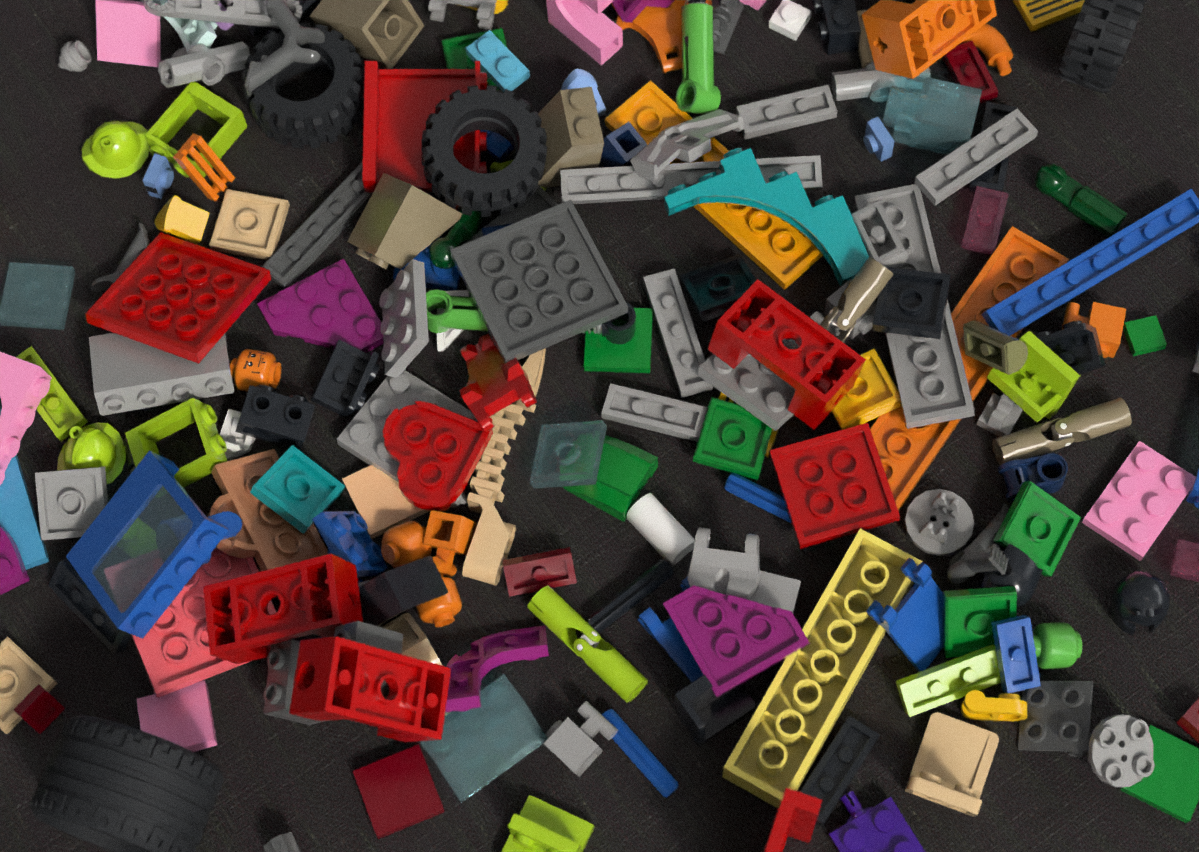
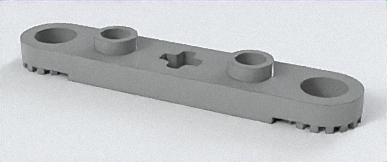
M143 0L145 9L156 16L279 28V26L271 25L272 18L268 17L265 7L267 0H225L228 6L226 11L220 10V0H168L167 3L161 4V6L159 4L155 5L156 3H152V0ZM284 0L287 6L293 10L297 21L300 22L302 7L299 1Z

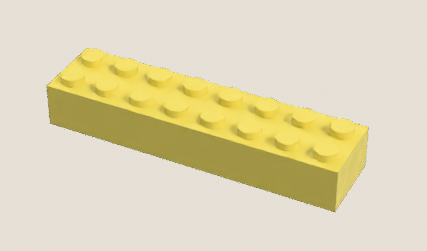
M861 528L859 529L802 629L810 644L786 657L723 767V778L778 809L780 808L786 788L798 791L886 633V630L867 614L866 610L874 600L878 601L883 608L889 605L895 610L914 583L903 574L900 568L908 558L913 559L917 565L923 561Z

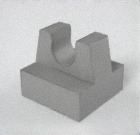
M993 393L977 421V426L999 437L1010 434L1023 410L1007 395L1003 394L1000 397Z

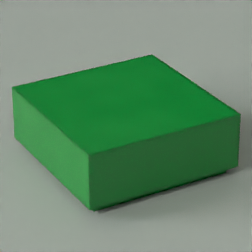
M1156 315L1124 322L1123 331L1132 356L1166 348L1167 343Z

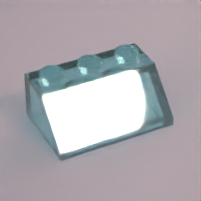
M502 675L480 691L481 707L464 712L452 711L445 716L442 740L419 741L425 753L460 802L466 800L547 740L546 735L528 706L505 675Z

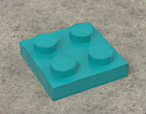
M292 445L253 485L250 493L301 533L305 534L314 524L312 519L322 511H326L340 496L346 486Z

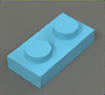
M490 30L465 48L466 55L474 63L475 61H480L481 70L487 72V76L503 93L506 89L513 91L530 78V71Z

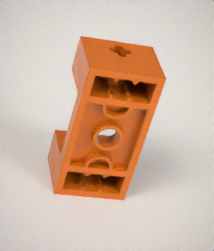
M880 0L862 13V18L875 69L914 79L989 22L997 13L994 0H916L912 4L894 0Z

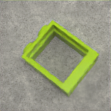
M197 82L189 83L145 134L150 146V153L153 156L154 154L165 156L173 164L174 168L187 178H189L188 174L173 158L178 151L169 146L168 143L197 109L223 125L208 143L219 159L248 127L242 110ZM200 152V155L203 157V159L208 163V165H209L211 168H213V166L208 162V160H207V159L203 156V154ZM187 157L204 178L206 176L204 171L200 169L195 161Z
M191 398L126 432L125 435L135 467H137L149 450L160 455L156 445L157 441L194 422L197 424L206 455L179 468L174 475L179 484L184 488L211 474L214 465L228 462L225 455L227 446L224 439L218 433L215 424L217 416L213 408L195 398ZM164 488L157 498L162 499L170 494Z

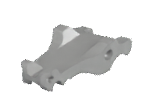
M698 528L687 577L690 587L698 586L714 592L750 600L759 589L761 578L759 536L747 534L745 553L709 548L710 529Z

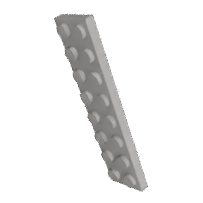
M916 184L855 196L857 211L880 199L908 254L907 261L899 267L900 269L941 273L921 190ZM948 300L941 339L885 333L907 429L974 416V406Z

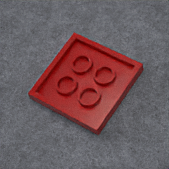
M868 423L769 450V456L800 549L858 533L860 528L865 531L900 520V514Z

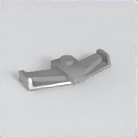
M717 109L664 129L631 159L636 174L644 179L655 181L658 178V173L675 158L686 163L698 160L699 157L712 150L710 138L730 130L736 132L743 130V117Z

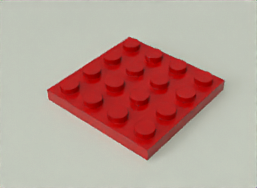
M160 232L85 313L87 323L199 364L270 282V270Z

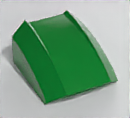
M599 433L582 435L561 467L562 485L566 491L624 522L629 509L634 504L648 479L652 478L657 470L658 457L607 435Z

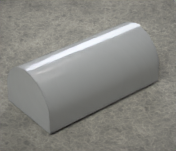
M880 199L851 214L871 258L885 267L899 268L907 261L908 254Z

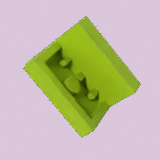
M1028 331L1020 338L1028 348V357L1024 366L1019 371L1010 375L993 368L987 378L1033 420L1039 422L1044 416L1050 419L1058 412L1080 375L1032 332Z
M529 795L520 815L513 814L508 825L510 835L502 852H583L595 827L594 824Z

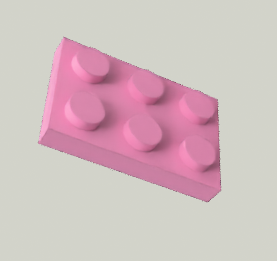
M1139 441L1087 513L1082 523L1141 561L1193 487L1196 477Z

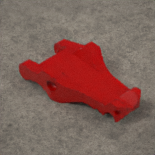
M489 334L480 337L478 344L466 345L460 350L467 364L469 379L467 386L460 389L459 392L485 432L495 427L490 416L520 398L527 408L537 403L528 379L529 376L520 365L518 359L515 357L504 363Z

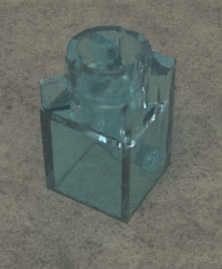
M917 76L914 79L906 78L905 87L891 86L882 123L884 126L894 128V142L948 155L970 140L982 89L929 77Z

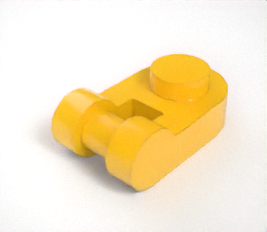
M972 690L967 693L962 702L961 713L964 717L971 720L1021 721L1027 719V702L1020 700V695L1000 694L998 698H988L981 691Z

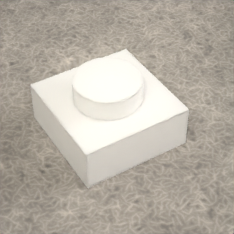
M782 0L769 20V28L796 41L811 18V10L790 0Z

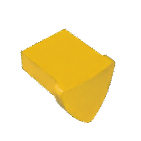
M174 195L157 215L155 226L165 233H171L189 242L198 244L202 239L209 212L186 203L180 197Z

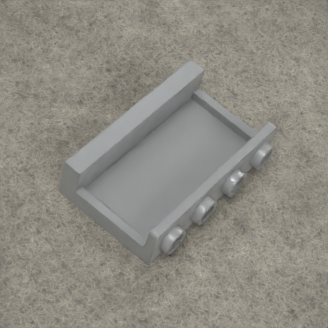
M116 333L89 337L93 389L98 410L102 416L184 402L191 398L202 399L234 392L226 334L221 337L199 364Z

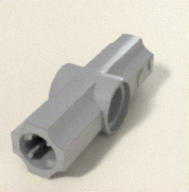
M243 42L209 49L203 44L195 45L186 55L159 62L158 72L161 82L167 88L199 80L203 81L206 85H214L225 74L246 69L245 62L250 55L249 47Z
M874 61L863 69L832 72L831 77L833 97L836 101L870 97L872 101L884 102L893 99L897 93L929 90L931 86L929 67L917 77L911 79L878 71L875 69Z

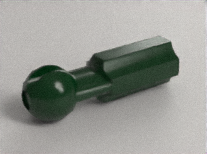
M1047 164L1042 166L1036 173V187L1042 194L1052 196L1068 207L1070 212L1108 238L1117 231L1127 216L1126 212L1088 186H1083L1067 175L1061 166Z
M457 205L455 210L462 213V207ZM473 211L472 216L462 214L460 220L447 230L448 234L445 238L436 239L431 244L429 253L430 260L434 266L439 269H450L455 266L450 250L459 247L462 241L472 239L484 217H481V212Z

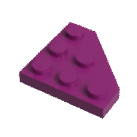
M344 258L257 303L274 335L287 337L288 335L304 339L307 343L328 348L334 346L338 340H341L365 353L384 344L383 334L381 333V321Z
M692 586L663 603L702 673L712 684L716 697L810 644L793 613L789 610L767 606L698 586Z

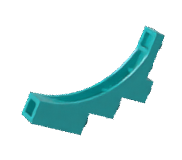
M736 148L723 155L724 159L720 160L719 165L721 174L717 175L716 172L708 173L698 179L699 183L690 187H686V184L676 186L670 189L668 195L664 197V206L668 216L697 204L731 203L756 208L784 220L798 229L818 248L832 268L840 286L853 279L869 257L843 195L834 198L833 195L825 196L815 201V207H812L797 172L789 175L787 171L780 172L770 177V182L766 184L751 148L744 151L741 148Z

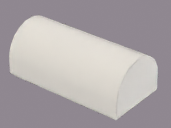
M652 493L644 495L629 509L627 513L628 521L671 567L694 549L695 539Z

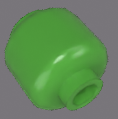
M1065 622L1041 623L1036 625L1032 631L1038 667L1042 669L1068 668L1080 658L1083 646L1079 632L1075 631L1070 624Z

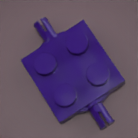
M853 791L847 793L854 806H852L846 795L840 798L851 817L845 825L829 834L839 852H925L891 797L874 807L863 809Z

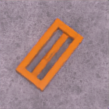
M194 133L173 156L210 200L216 201L219 198L217 193L226 190L227 186L225 184L227 181L232 182L235 179L204 139ZM194 146H196V147L198 148V150L203 154V156L208 160V162H209V163L213 166V168L218 172V174L220 175V177H218V175L213 171V169L208 165V163H207V162L203 159V157L198 153V151L194 148ZM188 153L194 159V161L197 163L200 169L204 171V173L214 183L212 186L208 184V182L203 178V176L198 172V170L187 159L186 155Z

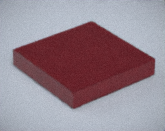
M419 744L353 771L378 839L445 812Z

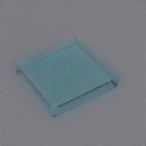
M10 262L0 306V325L64 330L76 272L73 266Z
M604 421L541 425L529 483L534 488L596 485L607 429Z

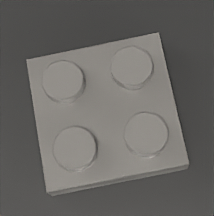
M105 467L35 473L41 540L81 537L108 503Z

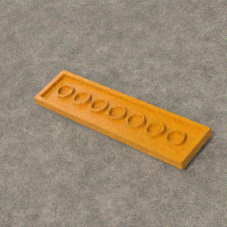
M649 81L605 118V126L613 132L627 122H630L648 145L659 135V132L693 118L686 112L681 111L669 96L652 81ZM712 137L710 138L712 150L694 162L720 161L724 159L723 155L729 152V150ZM675 158L669 164L686 162H682L680 159ZM704 203L693 206L784 290L823 256L818 248L798 229L768 212L731 203Z

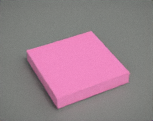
M96 0L97 60L158 67L159 62H161L160 16L149 13L145 9L143 2Z
M205 680L156 698V695L153 694L137 699L141 731L168 740L192 752L217 746L209 691Z

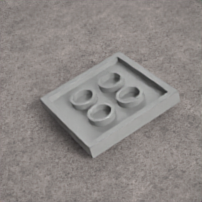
M404 370L398 378L386 377L339 435L337 443L362 461L373 465L399 482L397 471L400 464L388 454L382 432L386 419L394 409L398 408L400 410L407 405L416 404L415 401H423L435 404L476 422L478 421L470 410Z

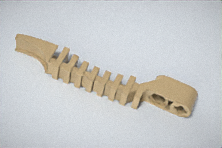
M546 348L529 355L526 362L522 365V368L529 376L528 379L535 397L543 373ZM521 398L490 416L495 426L492 429L493 435L480 458L481 462L479 461L475 468L476 477L472 476L470 481L472 493L469 492L467 497L469 510L481 513L466 555L462 575L495 586L501 578L503 572L502 560H507L516 531V525L503 522L494 506L495 501L502 503L505 496L501 492L505 479L501 475V470L505 469L507 463L503 459V455H509L511 449L507 443L508 438L513 440L516 438L517 432L513 428L514 424L524 425L525 417L522 415V411L534 413L536 408L535 404L527 408L521 402Z

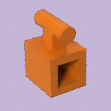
M1093 302L1087 317L1079 316L1080 305L1078 303H1067L1063 325L1073 321H1083V323L1095 327L1103 358H1114L1121 341L1126 309Z
M431 510L423 544L437 550L436 557H432L439 573L452 577L457 572V568L453 564L455 554L467 555L477 523L461 515Z

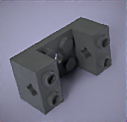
M360 621L335 627L334 636L402 654V633ZM291 639L271 645L267 658L268 675L267 685L264 690V714L306 725L325 722L289 714L300 641ZM384 680L381 684V693L386 699L389 695V685Z

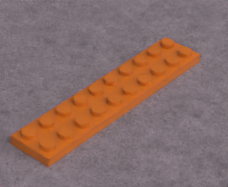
M1013 226L951 313L972 402L988 381L987 376L993 367L965 354L963 324L970 321H978L988 326L981 315L982 313L1069 261L1067 257ZM1023 329L1011 336L1017 338ZM902 406L879 416L870 430L898 511L961 419L907 429Z

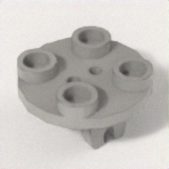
M942 489L925 491L915 497L907 509L905 517L906 537L925 553L945 557L953 556L966 545L972 536L974 527L972 510L966 501L954 492ZM933 517L936 519V521L933 522L930 520V518ZM943 523H947L949 526L944 527Z
M1112 715L1102 720L1093 730L1088 745V762L1091 764L1093 772L1102 782L1113 787H1130L1140 782L1143 777L1151 775L1154 770L1153 741L1145 721L1130 715Z

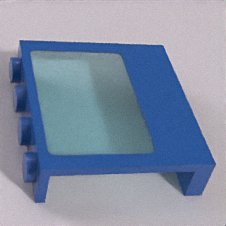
M150 450L66 555V558L115 626L142 639L229 531L226 526L207 518L175 479L174 475L179 470L175 463Z

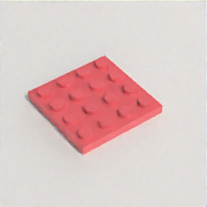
M216 547L211 552L210 561L199 567L145 637L142 639L131 634L156 698L245 664H235L210 655L203 586L259 572L253 557L238 558L230 556ZM161 550L106 570L107 577L122 613L128 609L165 562ZM270 600L268 603V613L273 615L276 613V610ZM273 644L267 645V646H268V654H269V652H270V646L273 645Z

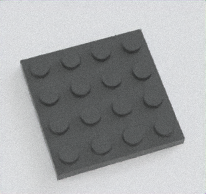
M571 200L450 250L451 257L504 363L515 357L518 360L628 313L627 303Z

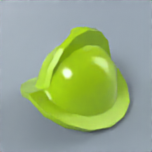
M117 120L105 122L97 127L94 133L86 140L82 148V160L90 171L101 177L117 179L130 176L141 169L148 158L150 146L145 137L148 131L141 124L135 122H121Z
M99 422L84 426L83 428L74 426L70 429V438L63 445L58 457L57 470L105 467L107 485L112 483L122 472L126 461L125 446H123V440L119 432L109 423Z

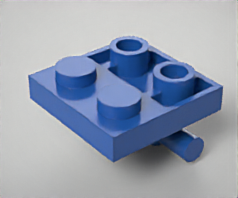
M322 511L312 519L329 549L327 553H332L356 565L358 583L363 582L361 577L379 576L388 569L383 560L381 548L372 541L367 532L368 527L365 520L356 511Z

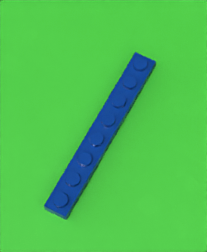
M1191 188L986 310L981 315L988 326L1010 336L1198 224V197Z

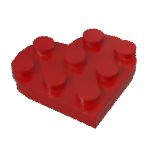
M415 401L416 404L407 405L400 410L396 408L386 419L382 432L388 454L400 464L397 477L401 493L408 502L417 508L440 512L446 511L464 491L493 435V430L485 432L479 422L428 402Z

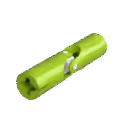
M549 585L543 587L533 596L527 608L577 656L582 658L626 703L633 700L643 690L648 680L612 645L604 641L600 634ZM576 629L580 630L584 634L579 639H577L575 633Z

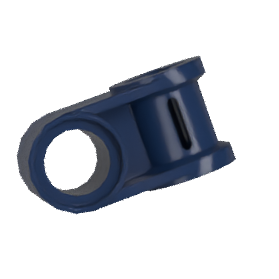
M1048 453L1028 459L1012 460L1000 465L997 469L999 475L1004 477L1008 491L1005 495L1007 502L1013 503L1024 481L1033 482L1048 494L1059 491L1063 486L1068 471V464L1065 459L1058 454ZM1053 469L1058 473L1059 477L1048 478L1043 474L1042 470Z

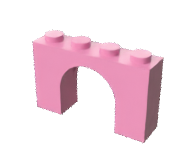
M546 0L548 22L600 65H603L623 46L622 28L602 13L614 0Z
M0 352V398L2 403L0 415V486L4 481L5 471L11 459L19 451L20 441L26 429L34 421L35 411L41 399L49 391L52 379L40 366Z

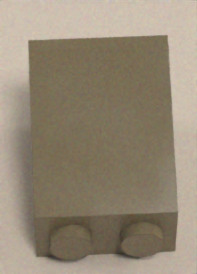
M322 0L310 15L316 25L327 26L329 32L337 30L342 33L344 40H350L355 46L356 53L368 61H378L379 67L383 69H392L425 26L408 0Z
M592 87L560 90L538 113L541 118V127L545 128L547 135V155L542 179L538 181V185L544 188L561 186L560 170L599 168L604 146Z
M383 173L347 242L358 247L355 252L357 255L384 269H387L389 264L402 269L460 220L462 213L415 186Z

